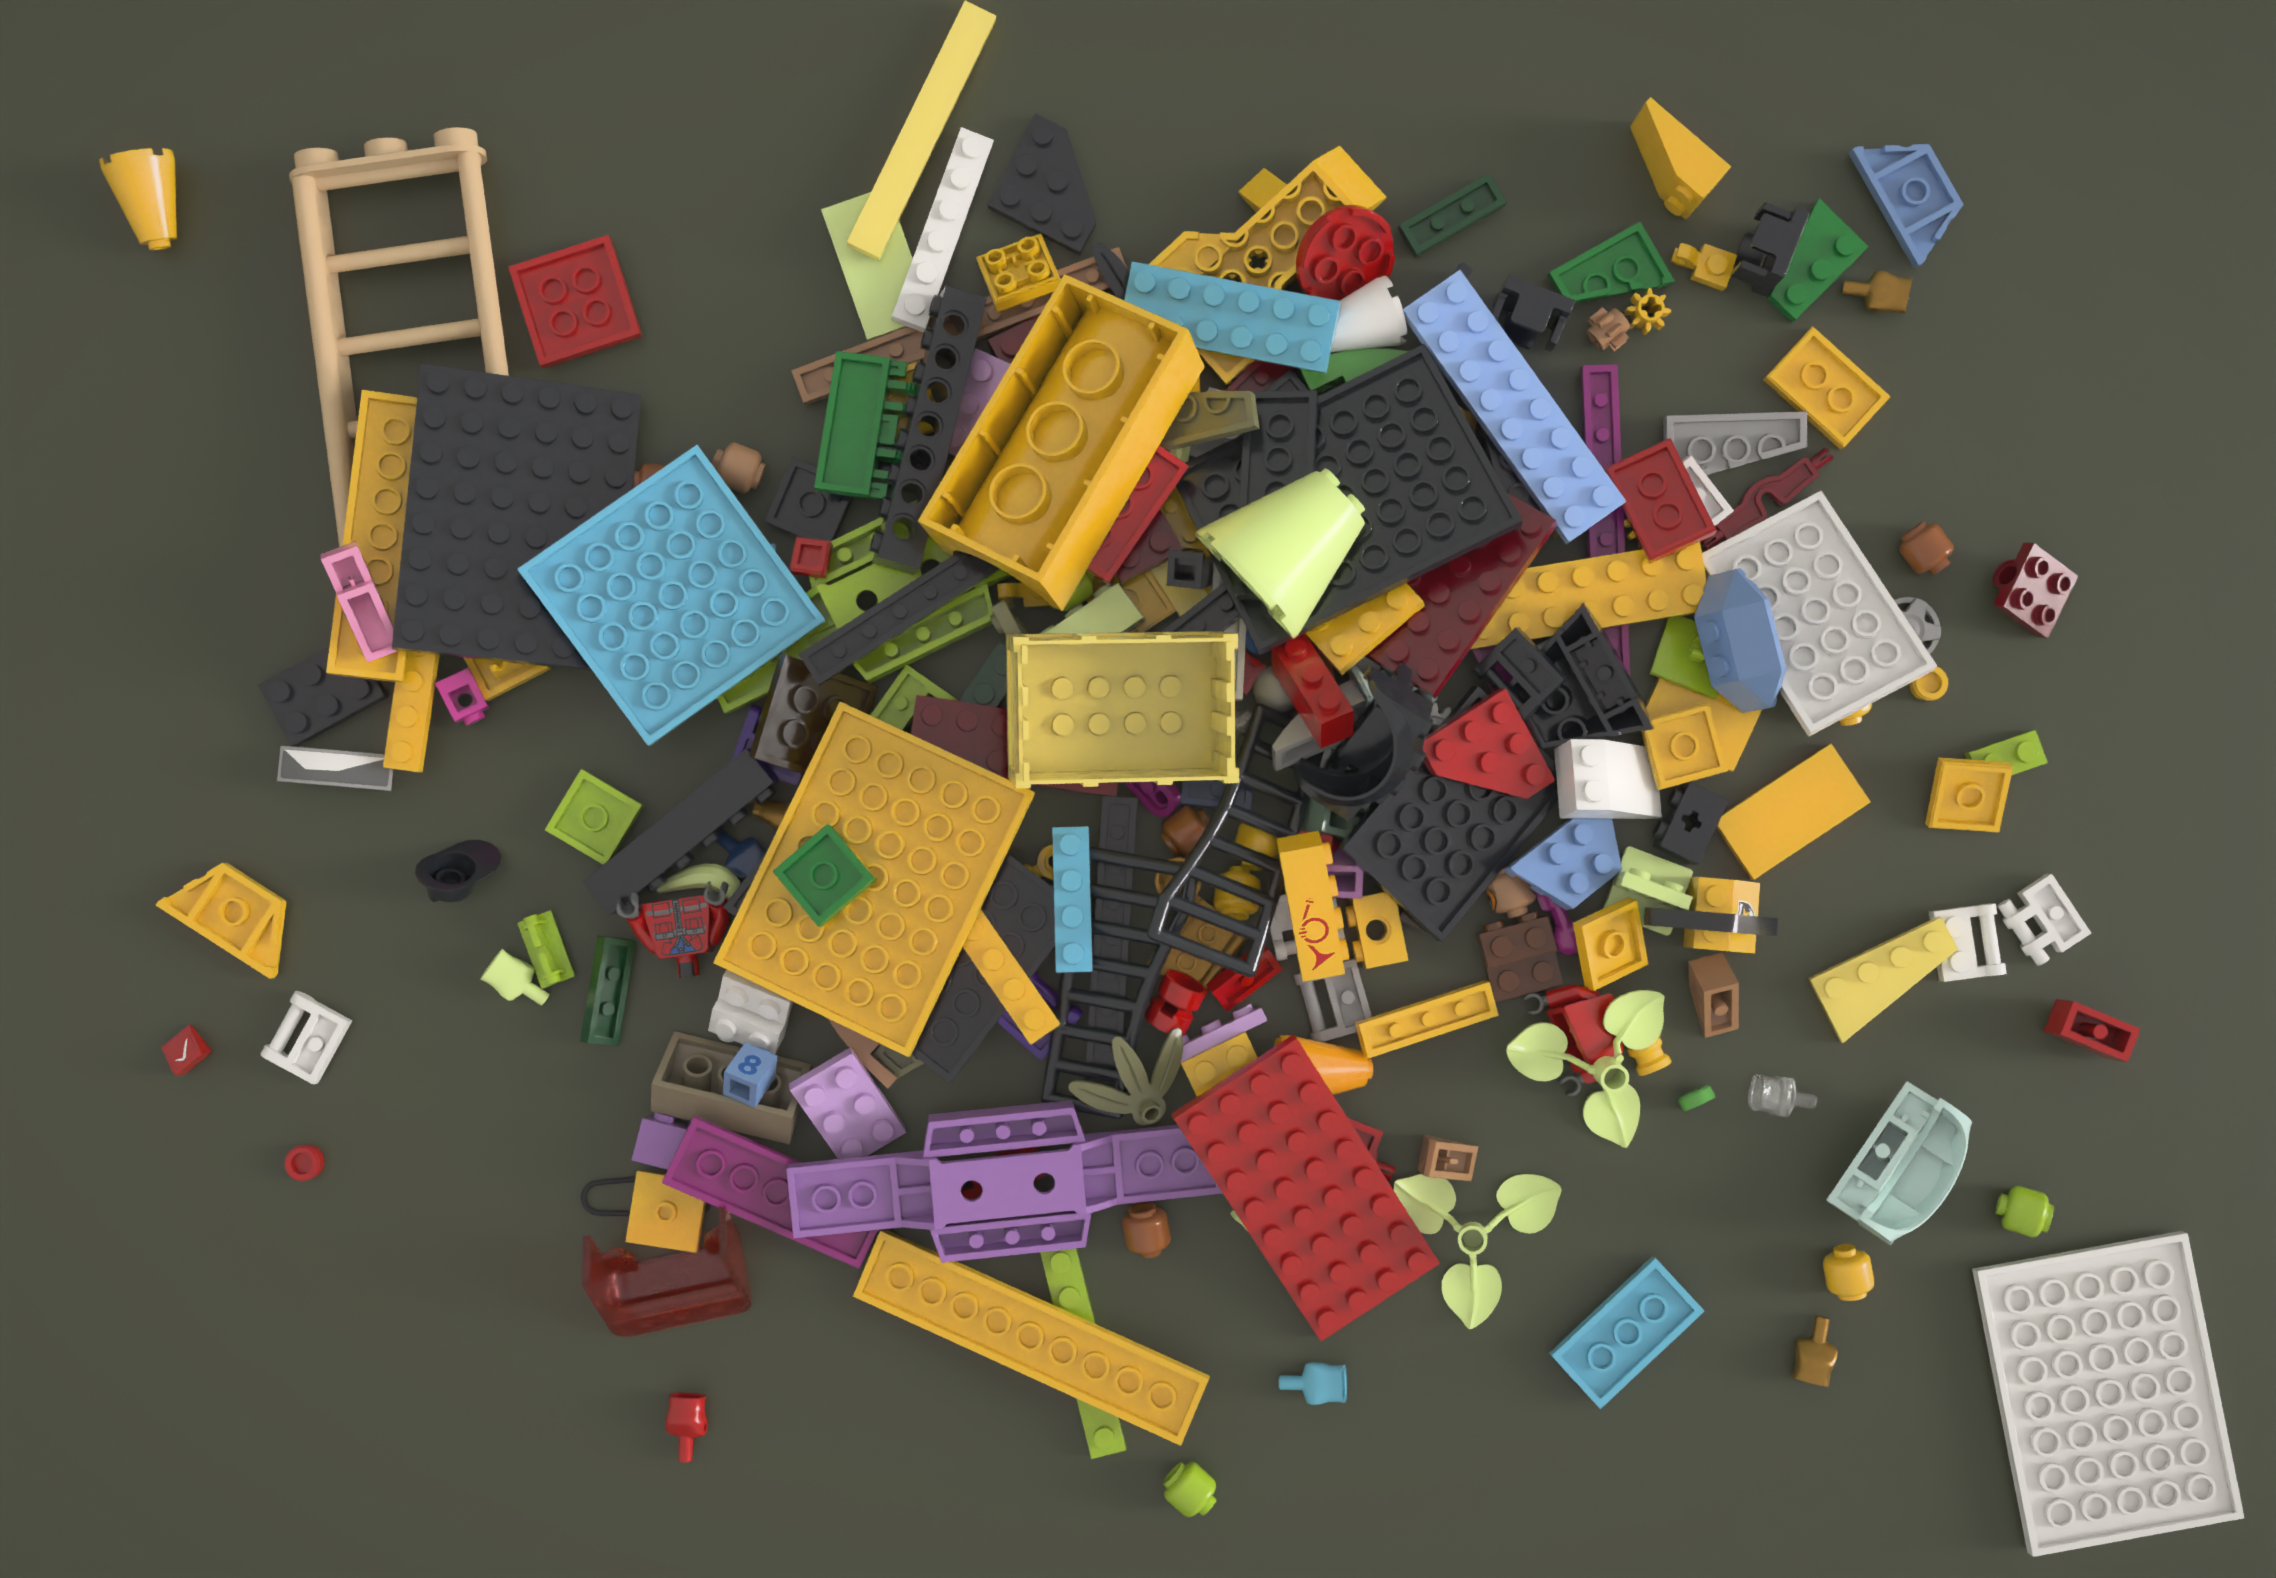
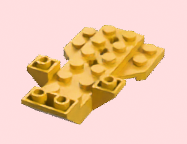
M1338 146L1312 161L1288 184L1263 168L1238 191L1240 196L1256 214L1235 233L1220 232V234H1206L1196 231H1184L1148 265L1232 281L1239 280L1243 283L1283 290L1297 278L1296 257L1300 243L1307 230L1319 217L1334 208L1344 205H1361L1374 210L1386 199V196L1341 146ZM1253 256H1256L1258 259L1263 256L1267 258L1264 261L1265 267L1263 269L1259 267L1253 269L1250 267L1252 266L1251 258ZM1197 349L1201 360L1205 361L1226 385L1254 361L1253 359Z

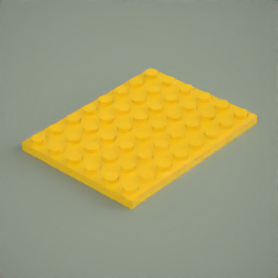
M839 702L713 963L896 1052L910 1057L1032 802L1035 792L1027 788H1015L1010 780L845 703ZM830 824L877 880L824 926L818 927L773 873V870L824 826Z

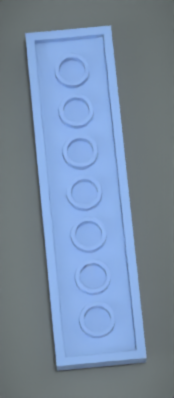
M1461 270L1403 309L1407 324L1420 342L1425 344L1435 363L1543 513L1556 520L1557 527L1555 530L1565 544H1568L1627 502Z

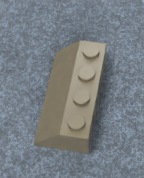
M674 1031L651 1084V1111L689 1121L692 1120L693 1115H696L731 1131L790 1144L802 1107L791 1093L789 1083L811 1071V1064L777 1056L776 1078L758 1105L753 1108L723 1095L724 1071L741 1047Z

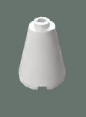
M1387 276L1377 277L1340 300L1341 307L1331 352L1392 347L1406 343V340L1401 337L1407 334L1404 312L1399 297H1392L1387 289L1393 286Z

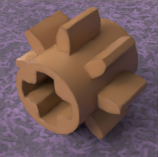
M1601 307L1589 317L1590 320L1587 323L1591 327L1586 330V335L1598 350L1603 351L1609 346L1615 352L1627 342L1626 340L1629 336L1625 332L1630 329V324L1618 309L1613 308L1607 313Z

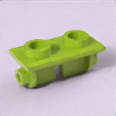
M551 910L539 915L528 916L523 921L517 923L541 989L575 977Z

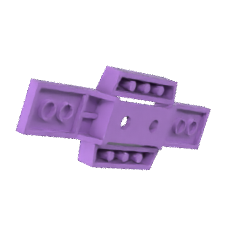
M1072 1100L929 1114L922 1151L787 1164L786 1168L793 1238L898 1227L926 1229L931 1232L942 1263L1085 1248L1091 1213L1118 1204L1223 1194L1177 1124L1084 1134ZM1073 1143L1069 1149L944 1162L936 1158ZM1041 1173H1048L1055 1180L1054 1186L1047 1192H1040L1033 1185L1035 1177ZM973 1180L980 1183L982 1186L981 1195L976 1199L965 1198L961 1193V1187L965 1182Z

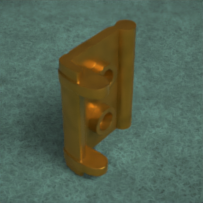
M1196 895L1194 901L1195 903L1218 911L1205 900H1203L1201 897ZM1191 916L1188 917L1179 934L1234 957L1248 940ZM1172 948L1160 973L1164 976L1167 970H1177L1195 978L1207 989L1206 997L1210 992L1206 984L1223 972L1225 968ZM1154 951V952L1152 953V955L1150 956V959H1149V961L1147 962L1148 965H1149V963H1150V961H1151V959H1152V957H1153L1155 951Z

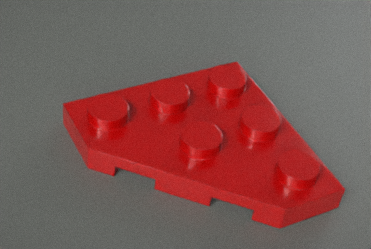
M1499 688L1425 737L1422 751L1426 755L1423 761L1431 775L1523 799H1528L1555 781L1506 688Z

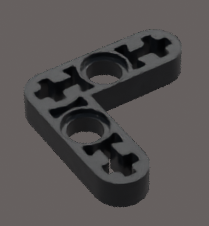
M1645 907L1644 925L1777 936L1778 918Z

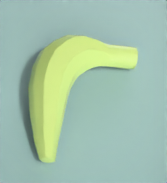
M705 863L688 867L667 878L668 881L657 889V892L661 894L706 888L708 881H711V888L714 891L720 892L722 882H726L729 887L725 898L728 901L740 886V881L729 869L718 864Z

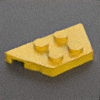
M221 863L209 870L205 876L192 880L184 885L183 889L157 902V907L269 979L277 976L287 901L232 865Z

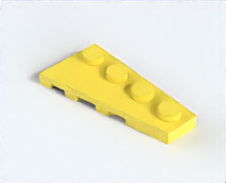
M1936 917L1809 977L1808 980L1839 1041L1844 1043L1957 951L1958 948L1942 917Z

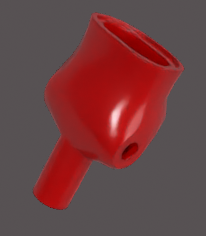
M687 1392L669 1394V1409L665 1420V1430L668 1434L679 1438L678 1462L692 1461L693 1438L704 1436L707 1432L708 1422L705 1413V1394Z

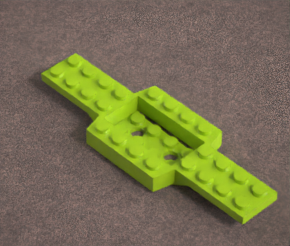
M917 500L909 504H917ZM878 518L832 540L833 549L827 579L809 577L812 589L806 592L826 621L780 654H786L802 660L798 654L866 612L857 605V598L862 592H873L877 596L878 604L922 576L921 568L926 561L935 560L941 564L952 556L943 552L928 534L920 569L914 575L873 564L872 561L875 553L869 551L874 531L880 532L883 518ZM893 524V532L897 537L902 539L909 537L908 528L904 524ZM999 570L974 586L976 589L957 597L853 665L866 681L871 684L904 668L906 664L910 665L992 625L990 615L994 614L991 608L992 601L989 587L1011 577V575L1003 570ZM779 655L717 698L725 714H729L768 695Z

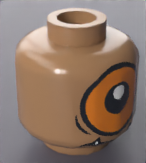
M1503 867L1485 890L1492 910L1499 914L1507 913L1508 919L1528 913L1527 905L1535 901L1536 894L1534 890L1530 889L1531 885L1517 876L1511 877L1507 875L1504 871L1506 867Z

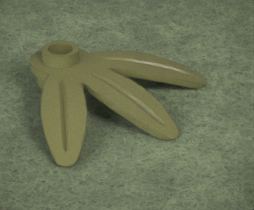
M1175 1028L1169 1032L1156 1060L1150 1083L1142 1062L1129 1044L1121 1037H1115L1112 1040L1115 1065L1123 1084L1129 1091L1128 1094L1106 1085L1082 1080L1072 1081L1068 1086L1071 1093L1089 1106L1111 1113H1131L1136 1123L1143 1126L1152 1125L1158 1122L1166 1111V1103L1162 1097L1171 1087L1180 1067L1183 1053L1182 1031L1179 1028Z

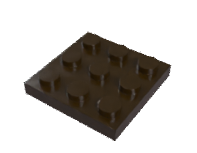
M780 654L749 757L805 774L839 702L870 715L878 686L841 673L819 686L802 660L786 654Z

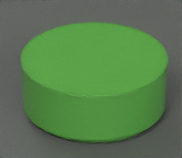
M1707 1084L1680 1096L1678 1102L1684 1112L1700 1106L1716 1096L1711 1086Z

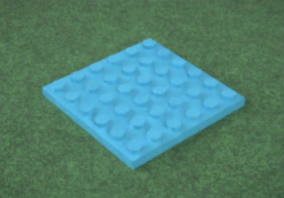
M698 445L685 452L518 568L520 574L648 746L654 744L826 621Z

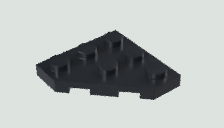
M1035 113L987 206L988 209L1036 234L1041 233L1042 237L1080 256L1096 227V220L1067 129Z

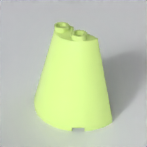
M1327 468L1321 472L1314 471L1200 528L1195 533V536L1219 561L1222 559L1267 606L1268 613L1293 639L1302 630L1365 524L1360 515L1365 510L1363 505L1352 494L1346 497L1337 488L1340 482Z

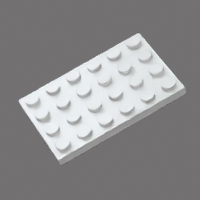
M1822 491L1702 553L1707 578L1710 575L1741 568L1746 573V577L1755 583L1768 597L1786 666V672L1779 691L1808 737L1934 671L1937 667V664Z

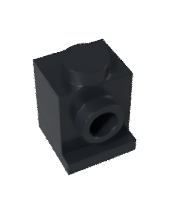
M1183 548L1182 550H1169L1166 586L1203 589L1212 585L1213 560L1211 556H1205L1201 549Z

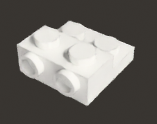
M726 970L722 978L718 1000L712 1008L708 1031L717 1034L718 1038L724 1042L736 1041L743 1045L747 1042L776 1054L785 1037L793 1001Z

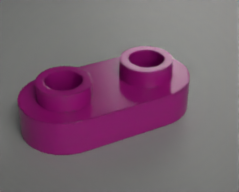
M1153 781L1124 782L1144 806L1156 816H1168L1180 805L1181 795L1174 783L1173 785H1157Z

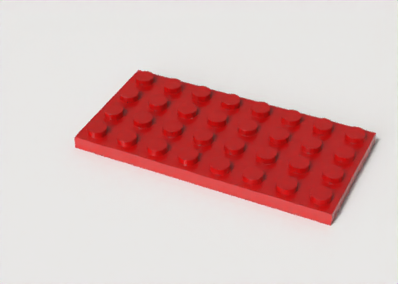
M1294 1034L1171 1114L1320 1341L1328 1338L1440 1264Z

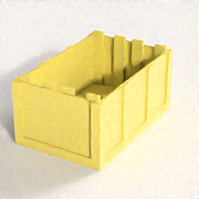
M1224 631L1006 634L1008 779L1015 788H1031V784L1080 783L1083 787H1097L1098 783L1150 781L1157 785H1173V781L1219 780L1223 783H1239V768L1235 767L1234 649H1238V634Z

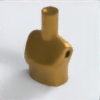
M1875 271L1868 283L1845 280L1842 294L1864 297L1866 309L1871 312L1905 314L1913 277H1899L1886 271Z
M1816 1315L1812 1336L1797 1339L1792 1378L1829 1387L1831 1372L1838 1356V1349L1826 1341L1830 1318Z

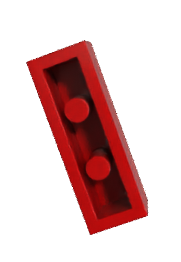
M1306 634L1299 635L1273 648L1272 671L1320 749L1353 736L1354 709Z

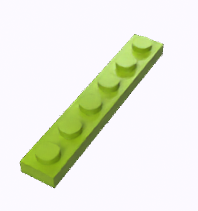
M1077 1248L1040 1252L1053 1305L1096 1324ZM1077 1399L1091 1459L1126 1451L1119 1418Z

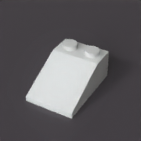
M1570 739L1554 749L1560 818L1659 819L1662 817L1660 792L1656 788L1644 746L1605 739Z

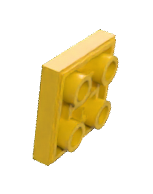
M1041 233L1032 237H1025L1016 243L999 249H992L986 254L976 257L997 312L1054 292L1061 280Z

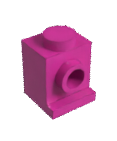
M469 668L435 683L454 722L458 724L464 721L465 725L469 726L485 718L483 711L490 708ZM463 694H469L472 697V703L467 707L459 704V698Z

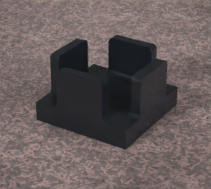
M1765 202L1757 210L1754 217L1755 220L1759 221L1755 233H1746L1743 236L1736 254L1735 268L1731 277L1753 285L1752 292L1762 296L1767 295L1785 277L1810 212L1796 207L1793 211H1788Z
M1509 274L1497 293L1491 313L1498 320L1501 310L1506 311L1508 315L1502 329L1513 344L1528 350L1532 349L1538 334H1542L1546 327L1552 329L1544 350L1551 352L1558 343L1565 322L1571 314L1576 300Z

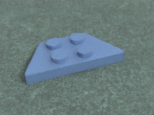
M1912 144L1910 147L1885 145L1883 148L1864 149V146L1853 148L1848 153L1912 267L1914 269L1924 263L1927 258L1926 256L1935 243L1940 240L1948 224L1962 208L1963 202L1930 144Z
M1569 818L1506 867L1504 871L1511 877L1517 876L1531 885L1530 889L1540 895L1550 897L1553 903L1566 911L1574 909L1622 870L1612 819Z

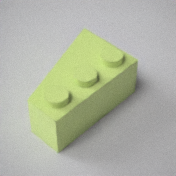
M1109 583L1093 594L1095 599L1085 606L1079 604L1065 615L1066 619L1056 626H1049L1040 634L1130 632L1146 620V618L1119 583L1114 586Z

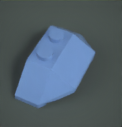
M1741 568L1708 576L1703 590L1704 594L1700 598L1694 618L1711 686L1742 713L1775 707L1777 702L1776 696L1781 688L1786 666L1768 597L1755 583L1746 577V573Z

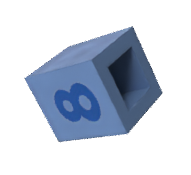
M745 1042L724 1071L723 1095L755 1108L776 1078L777 1055L770 1053L765 1048L756 1047Z

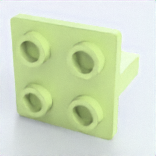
M1626 847L1621 858L1622 870L1614 877L1603 909L1627 897L1638 901L1642 927L1668 936L1671 934L1673 927L1644 925L1645 907L1688 910L1693 897L1685 893L1693 871L1636 848Z

